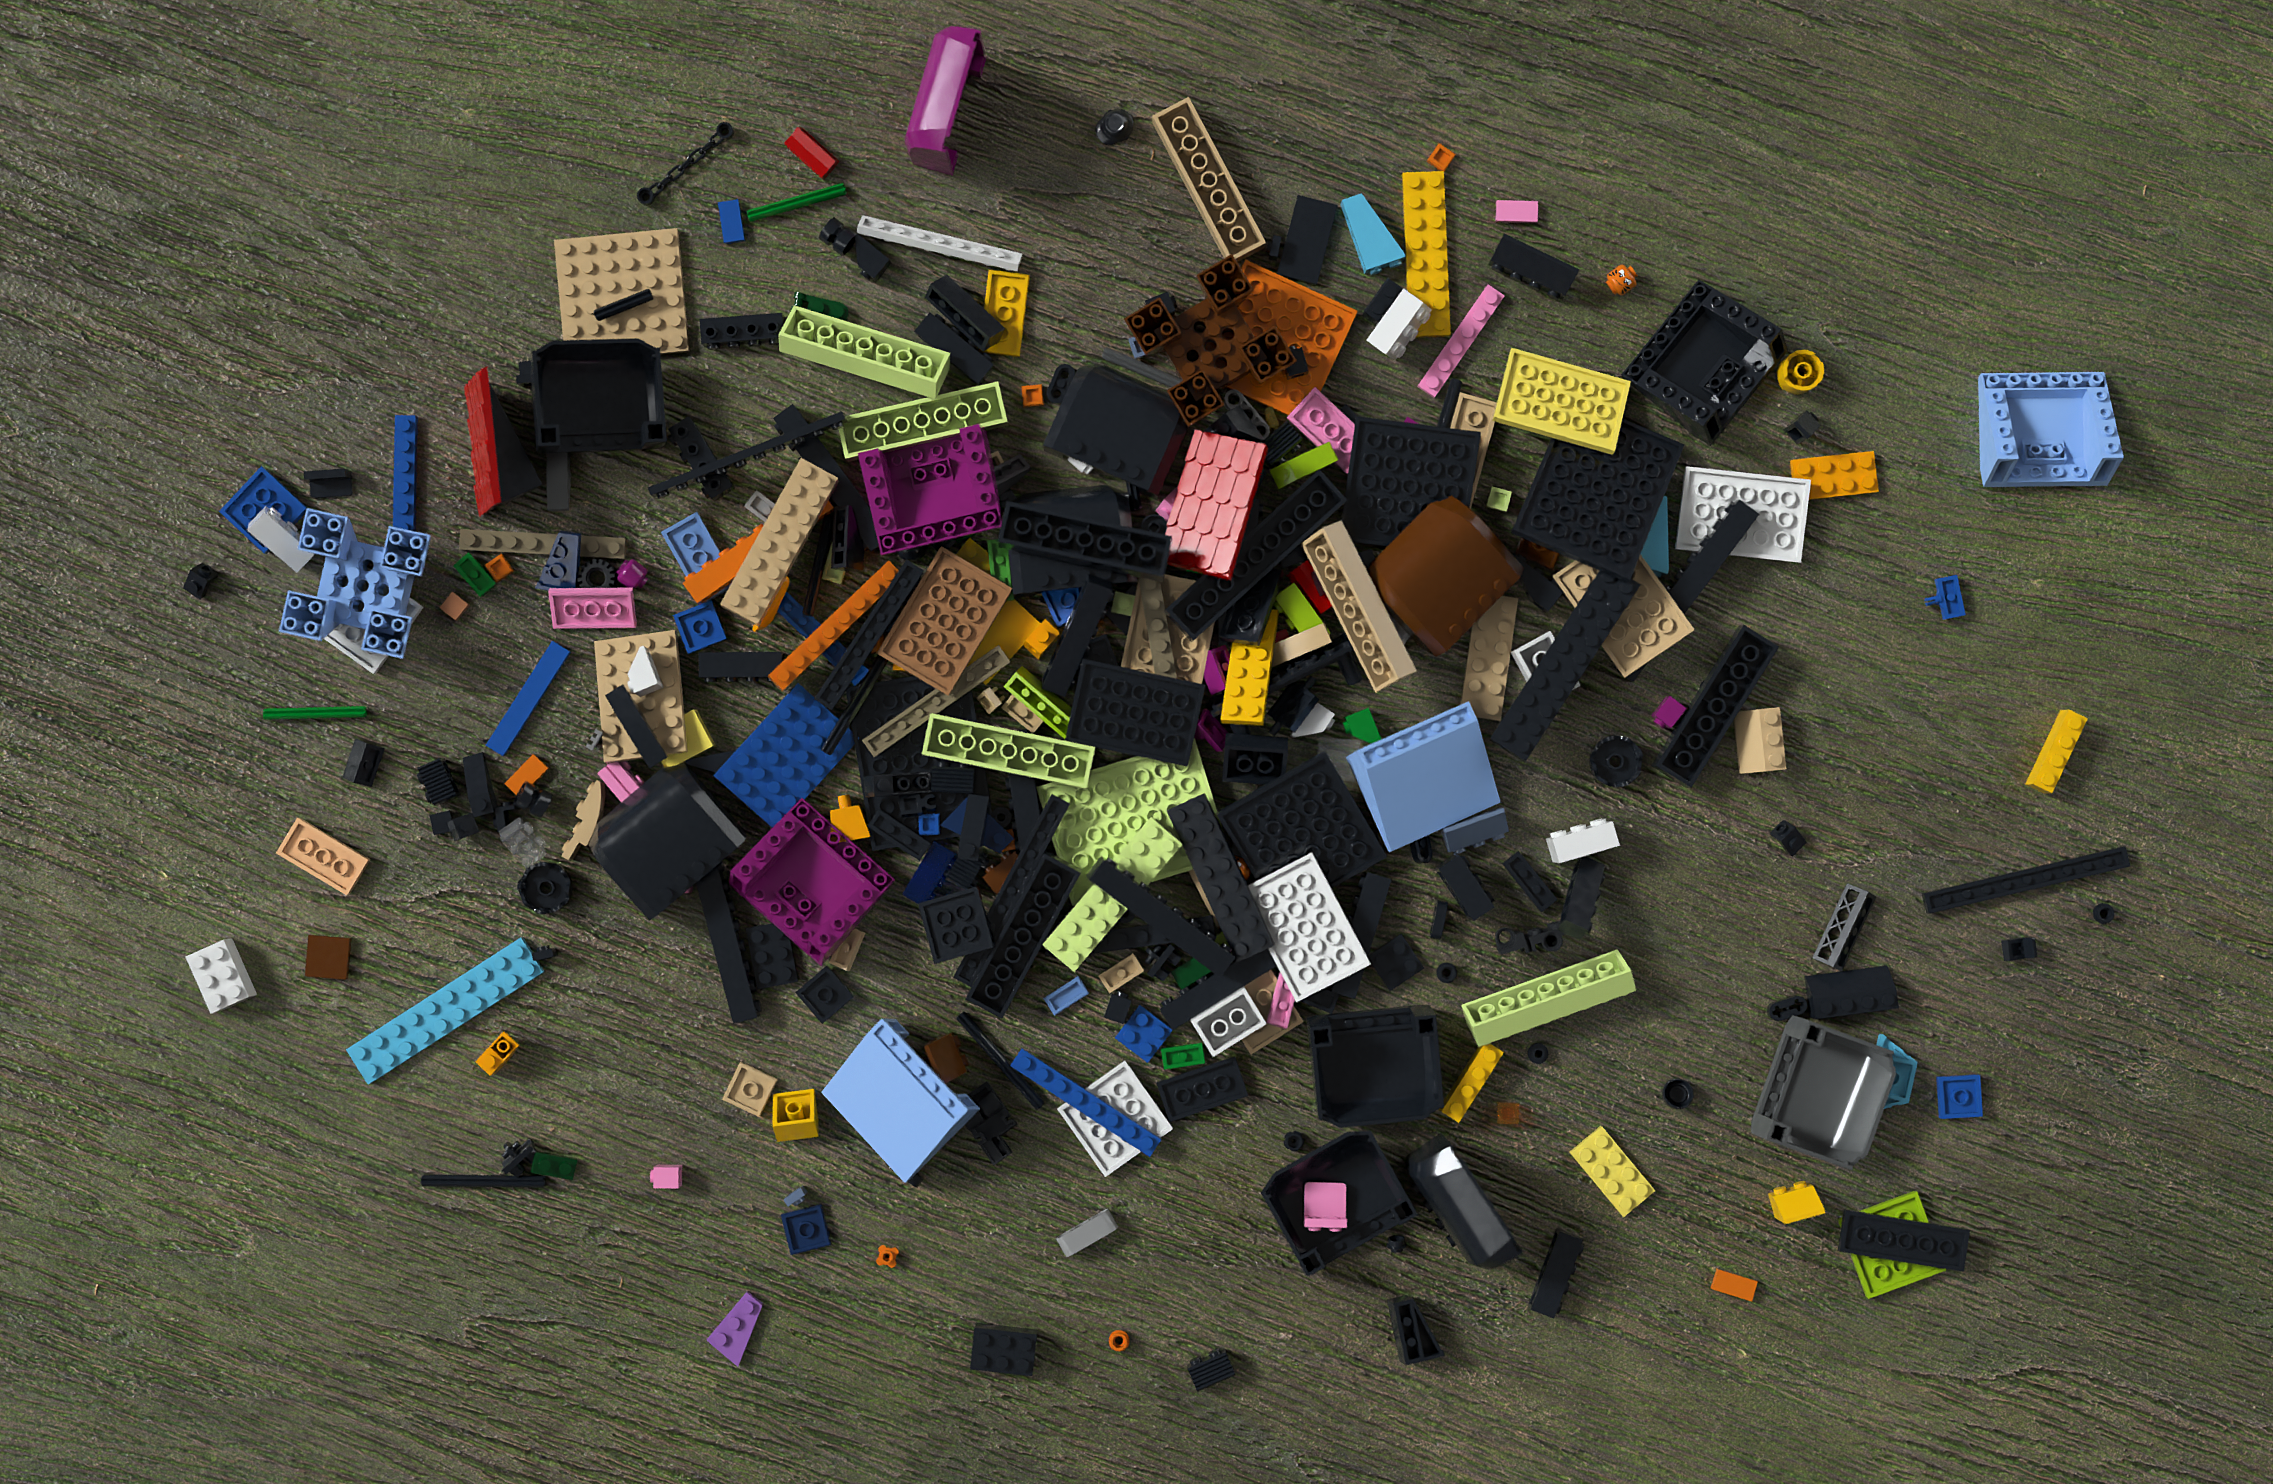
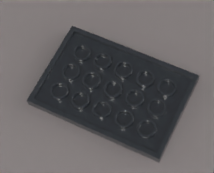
M1082 658L1065 741L1188 767L1206 685Z

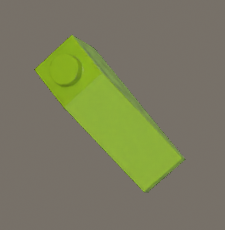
M1327 442L1271 469L1270 472L1278 489H1282L1312 475L1319 469L1321 470L1339 461L1331 443Z

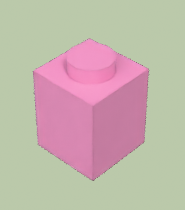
M656 1165L654 1170L650 1172V1182L653 1183V1188H680L682 1186V1165Z

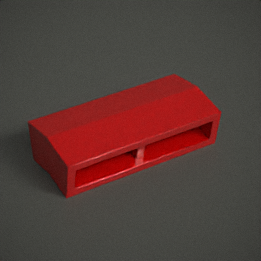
M797 127L784 142L785 146L822 180L840 162L803 127Z
M1307 560L1290 572L1287 577L1292 584H1296L1314 611L1320 616L1331 608L1332 605L1327 595L1319 596L1311 576L1314 569Z

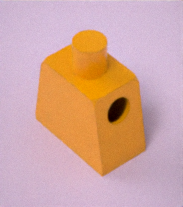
M1050 617L1046 618L1025 640L1023 646L1039 660L1061 636L1063 629H1059Z
M850 794L837 796L840 809L830 811L831 824L849 840L871 837L862 806H852ZM840 836V842H845L846 840ZM831 837V841L836 842L837 838Z

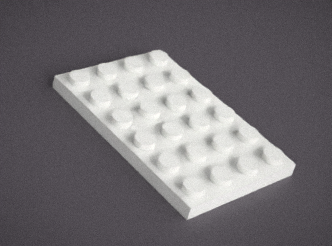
M1686 466L1675 549L1697 552L1701 547L1699 543L1706 534L1709 536L1714 530L1711 527L1718 518L1722 519L1726 514L1724 510L1731 501L1735 502L1740 499L1760 515L1729 555L1801 563L1811 480Z
M1312 852L1248 885L1275 943L1273 947L1268 949L1296 1002L1371 964Z

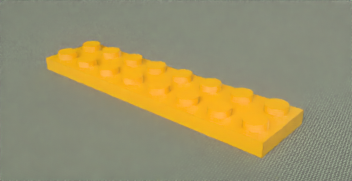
M1444 171L1403 172L1406 287L1409 293L1432 309L1430 318L1418 328L1416 337L1450 336Z

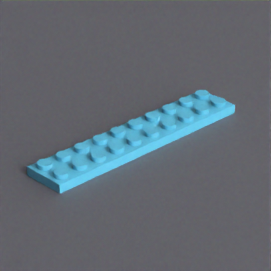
M523 937L517 939L346 1049L367 1084L376 1081L544 973L545 971L539 961H533L531 954L533 952Z

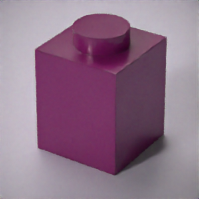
M1666 696L1651 717L1655 719L1653 722L1662 729L1665 727L1669 729L1673 727L1687 708L1673 697Z

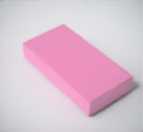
M1497 200L1495 222L1537 223L1538 201Z

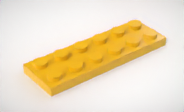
M1278 610L1271 611L1259 646L1232 642L1221 713V722L1224 724L1263 725L1279 616Z

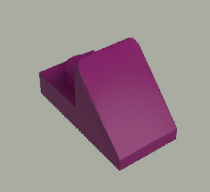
M1204 709L1197 722L1194 738L1195 740L1206 739L1216 752L1223 751L1225 736L1228 732L1211 715L1208 709Z

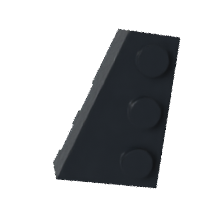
M1404 1295L1387 1299L1398 1357L1401 1363L1410 1365L1445 1356L1413 1298Z

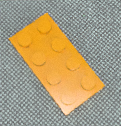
M1874 451L1790 460L1792 478L1811 480L1809 500L1879 492Z

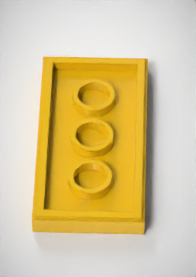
M989 270L984 309L1005 330L997 344L984 352L979 349V352L1020 357L1030 275Z
M1015 599L1014 601H1007L967 667L998 645L1010 660L1041 623ZM997 673L986 679L983 683L987 685Z

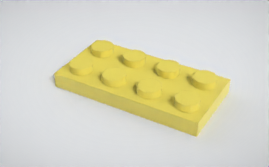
M1602 1126L1598 1127L1569 1152L1623 1217L1655 1192L1654 1188Z

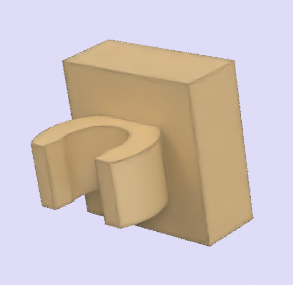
M997 687L987 688L976 698L988 714L995 711L1005 698L1004 695L1000 698L995 695V692L998 690Z

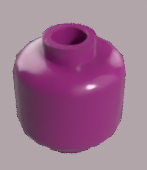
M634 559L625 560L616 571L618 581L627 588H633V590L637 587L641 589L648 580L645 577L647 569Z

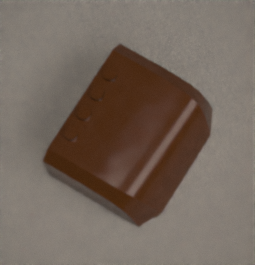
M1449 496V498L1442 501L1430 503L1371 562L1369 577L1387 612L1420 648L1437 657L1447 652L1521 577L1524 567L1471 509L1455 497Z

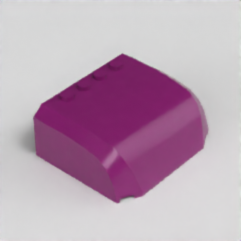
M950 26L934 36L905 136V145L913 165L953 176L958 153L944 146L946 136L950 137L967 74L980 78L982 76L986 54L980 30Z

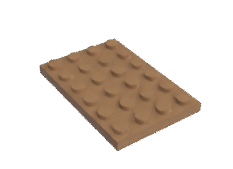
M941 546L877 654L949 696L1013 589Z

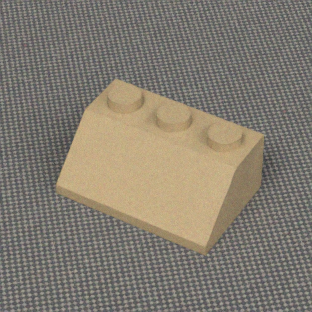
M1780 707L1739 711L1734 719L1739 774L1786 769Z

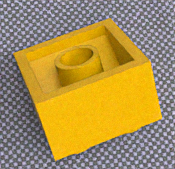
M814 1089L773 1094V1130L777 1142L819 1137V1120Z
M1806 1181L1796 1182L1790 1188L1785 1186L1773 1189L1774 1192L1768 1193L1774 1217L1784 1224L1825 1213V1209L1814 1186L1806 1183Z

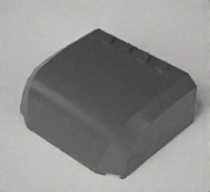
M1792 1015L1785 1025L1751 1121V1133L1770 1142L1852 1170L1853 1166L1869 1152L1896 1076L1892 1057L1894 1051Z

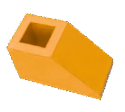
M503 1031L475 1062L489 1076H492L508 1062L519 1047V1044Z

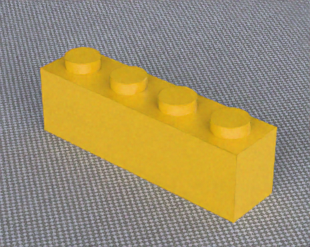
M2069 709L2060 710L2025 785L2043 794L2053 793L2088 718Z
M1492 1044L1478 1047L1444 1099V1107L1439 1108V1110L1459 1123L1504 1052Z

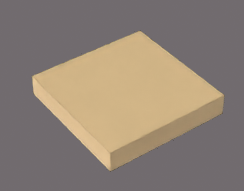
M741 1061L722 1100L761 1117L778 1079Z

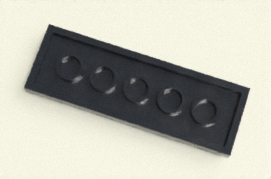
M1844 1209L1838 1251L1964 1272L1970 1230Z

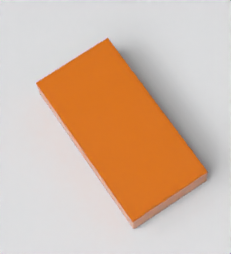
M533 754L504 784L517 795L525 781L535 784L548 771L549 767Z
M1716 1268L1711 1289L1752 1302L1758 1281Z

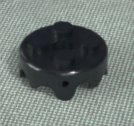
M1617 735L1608 736L1601 739L1592 748L1589 756L1590 770L1597 781L1609 787L1627 786L1641 772L1643 753L1630 738ZM1614 755L1620 758V765L1616 768L1610 765V758Z
M539 862L526 869L517 884V890L526 907L538 914H549L559 911L569 902L573 891V884L569 873L562 866L553 862ZM544 882H549L552 886V890L548 894L544 893L541 889Z

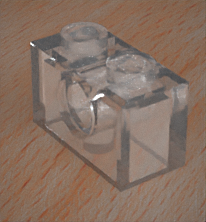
M519 817L501 829L499 833L504 845L527 869L547 855L545 850L547 845L540 835L537 837L533 833L534 829L531 824L524 822Z

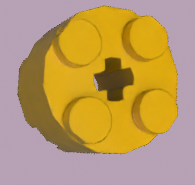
M1806 349L1797 350L1785 357L1779 364L1777 370L1779 386L1788 393L1795 395L1804 394L1821 382L1824 375V364L1814 352ZM1798 369H1800V372L1803 373L1802 376L1799 375L1797 371Z

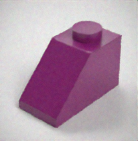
M1226 645L1211 649L1207 654L1204 678L1211 695L1225 691L1230 659Z

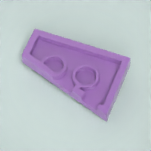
M749 1291L743 1295L707 1338V1341L737 1367L741 1362L763 1303Z

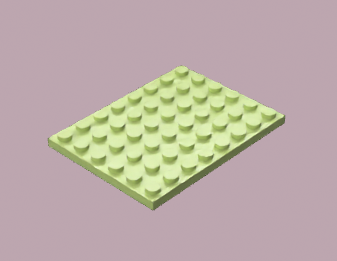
M1195 738L1188 767L1136 756L1091 770L1087 788L1058 782H1051L1036 787L1043 809L1051 794L1070 803L1052 837L1057 857L1082 869L1069 894L1072 906H1075L1093 886V883L1088 880L1086 875L1098 859L1103 856L1105 859L1110 857L1115 860L1150 817H1153L1179 839L1167 810L1205 793L1222 828L1216 814L1217 809ZM1183 845L1151 882L1193 870Z

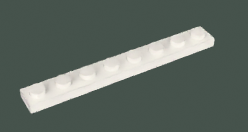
M862 215L857 227V233L867 237H876L887 242H896L909 247L913 246L926 251L942 253L946 256H955L967 261L984 263L987 266L1004 268L1008 271H1018L1022 260V253Z

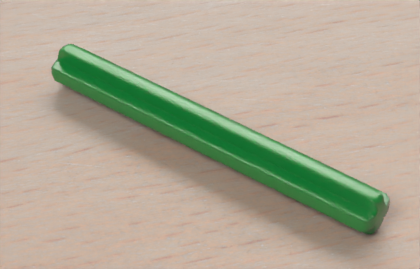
M840 183L747 211V216L753 222L846 195L847 190L845 184Z
M365 706L263 709V718L265 720L356 718L367 716V708Z

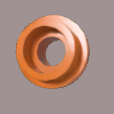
M1123 1330L1113 1331L1109 1336L1110 1347L1115 1351L1125 1350L1129 1345L1128 1334ZM1121 1337L1123 1342L1118 1344L1115 1342V1339Z

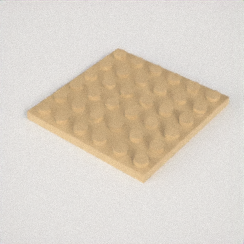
M677 228L554 240L563 340L638 338L647 344L660 348V355L690 352L679 230ZM646 289H650L654 299L601 321L595 318V309Z

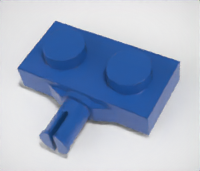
M1957 575L1934 579L1937 590L1936 596L1925 598V602L1933 600L1932 602L1925 603V605L1938 604L1943 620L1966 615Z

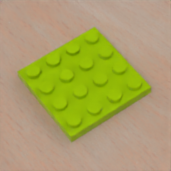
M1912 1191L1860 1210V1212L1928 1222L1917 1191ZM1843 1217L1837 1219V1220H1838V1223H1839V1225H1840V1228H1841L1842 1218H1843ZM1850 1253L1865 1296L1868 1299L1946 1271L1943 1268Z

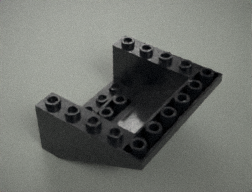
M1698 280L1621 376L1623 379L1631 381L1630 385L1693 436L1711 446L1788 352L1782 328L1703 281Z

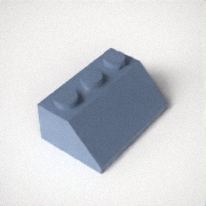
M1496 808L1440 829L1447 852H1453L1455 855L1466 851L1465 847L1472 844L1474 848L1484 845V840L1492 838L1493 841L1505 837L1504 833L1509 832L1504 808Z

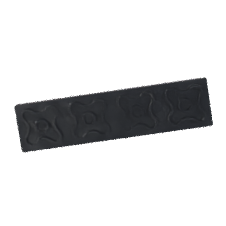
M1346 633L1333 639V642L1284 662L1283 666L1277 669L1271 668L1268 695L1335 662L1338 663L1347 685H1354L1360 682L1363 678L1351 652L1353 647ZM1224 693L1211 697L1208 700L1209 702L1205 703L1213 717L1222 713ZM1229 724L1233 734H1251L1248 725Z

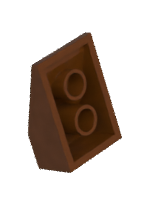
M953 1032L930 1040L924 1046L934 1072L945 1084L966 1073L968 1070L967 1066H969L966 1055H962L959 1047L962 1045L958 1035L954 1036Z

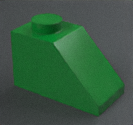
M1369 707L1344 717L1345 722L1342 724L1347 734L1350 733L1352 737L1368 744L1382 740Z

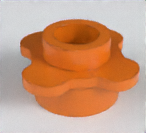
M881 1245L878 1248L879 1257L876 1259V1263L880 1266L884 1264L890 1268L895 1267V1259L899 1250L896 1247L891 1248Z

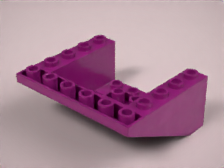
M976 424L959 428L960 435L886 453L879 448L858 453L882 556L1001 528L1003 518L987 431L983 426Z
M801 798L730 871L729 885L815 962L822 966L890 888L895 879ZM840 836L844 838L846 841L840 842ZM831 837H836L837 841L832 842Z

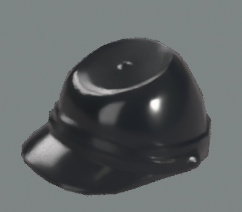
M1108 110L1098 121L1095 132L1103 144L1113 145L1128 140L1134 129V121L1125 110Z

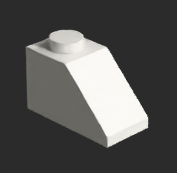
M641 646L628 672L630 681L627 682L630 691L639 697L663 688L650 650L645 646Z
M1317 703L1295 733L1292 732L1290 736L1296 738L1320 733L1325 729L1329 731L1335 722L1333 719L1335 714Z

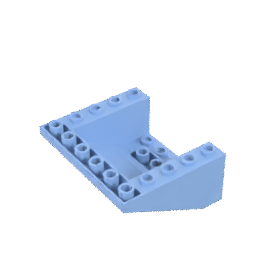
M2104 372L1980 373L1978 378L1980 472L1983 487L2107 486L2124 457Z
M1469 701L1361 748L1346 757L1388 852L1500 803L1478 720Z
M881 1019L866 1034L821 1093L904 1183H907L980 1108L967 1094H955L904 1040L909 1033L896 1019Z

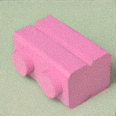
M628 761L609 763L597 773L620 802L645 783L638 774L634 776L630 771L632 766Z

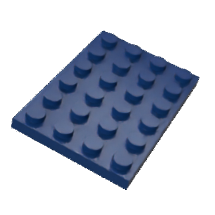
M797 683L713 776L773 828L801 798L806 799L854 746L853 732L847 728L832 755L824 753L821 748L839 719Z

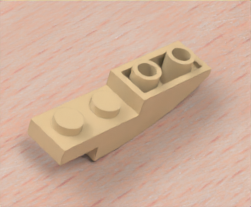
M596 780L595 783L592 782L590 784L585 801L581 800L576 808V811H578L576 817L580 818L582 822H578L572 831L575 834L571 840L565 842L562 851H564L562 857L567 860L574 859L582 844L586 847L589 846L597 823L603 817L605 783L601 780Z

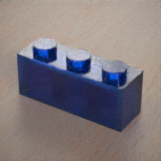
M933 841L902 895L917 904L935 899L936 894H934L937 886L941 888L945 882L946 876L944 874L948 868H952L957 859L955 858L957 853L939 842Z

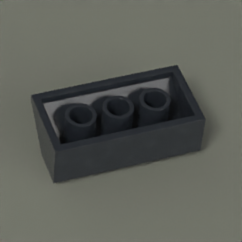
M1506 234L1498 242L1488 265L1492 266L1491 269L1493 271L1509 274L1512 280L1516 282L1523 281L1529 284L1528 286L1535 291L1542 290L1548 293L1547 296L1554 300H1562L1566 296L1579 272L1578 268Z
M1887 965L1804 976L1809 1016L1811 1018L1821 1019L1899 1008L1896 986Z

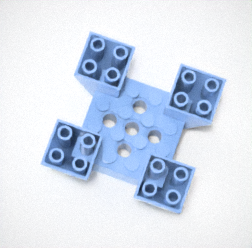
M307 508L298 550L325 556V563L317 597L288 591L279 632L322 641L339 624L366 629L361 650L404 659L413 617L406 616L414 576H422L431 535L389 526L385 546L370 545L358 542L349 517ZM372 561L373 569L368 571L367 565ZM347 577L349 582L348 585L344 587L343 580ZM368 582L369 588L364 592L363 584ZM388 586L389 593L384 596L383 589ZM361 602H363L364 609L361 612H359L358 606Z

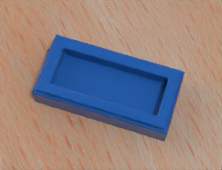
M739 200L718 202L724 244L744 242L745 236Z

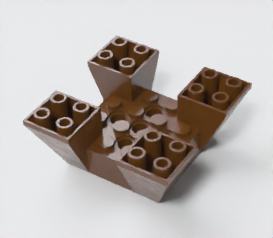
M1233 254L1196 275L1205 300L1175 318L1171 317L1160 297L1124 318L1144 354L1151 355L1165 352L1182 382L1168 389L1167 392L1188 427L1224 406L1218 392L1249 373L1261 384L1297 362L1276 326L1254 337L1239 312L1238 307L1254 289ZM1197 325H1203L1206 329L1203 333H1197L1194 328ZM1225 332H1232L1234 338L1225 340L1223 334ZM1212 342L1216 345V348L1213 351H1208L1205 349V345ZM1190 353H1196L1199 357L1196 361L1191 362L1187 359V356ZM1219 360H1224L1227 366L1219 369L1215 364Z

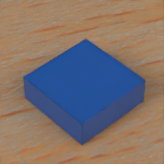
M922 814V816H919V835H940V814Z

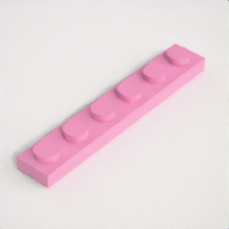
M1489 284L1485 287L1417 386L1418 388L1435 398L1505 295Z

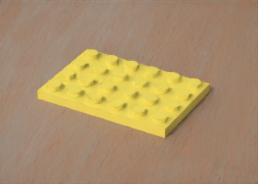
M1511 348L1492 421L1613 455L1631 381Z

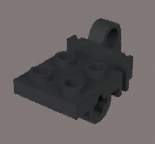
M1559 921L1547 924L1548 928L1545 929L1539 927L1529 929L1526 935L1522 932H1513L1511 929L1503 927L1495 933V940L1500 955L1519 949L1521 952L1525 951L1528 954L1532 951H1537L1535 944L1544 950L1555 952L1563 944L1562 936L1567 934L1557 931ZM1503 931L1510 933V940L1507 943H1502L1499 939V935ZM1548 936L1552 937V939L1549 940V945L1546 943V938Z
M986 1081L968 1094L980 1110L965 1126L971 1131L974 1139H982L978 1142V1145L981 1146L994 1166L1012 1153L1009 1145L1001 1136L1018 1124L1015 1119L1007 1120L1011 1114L990 1083Z

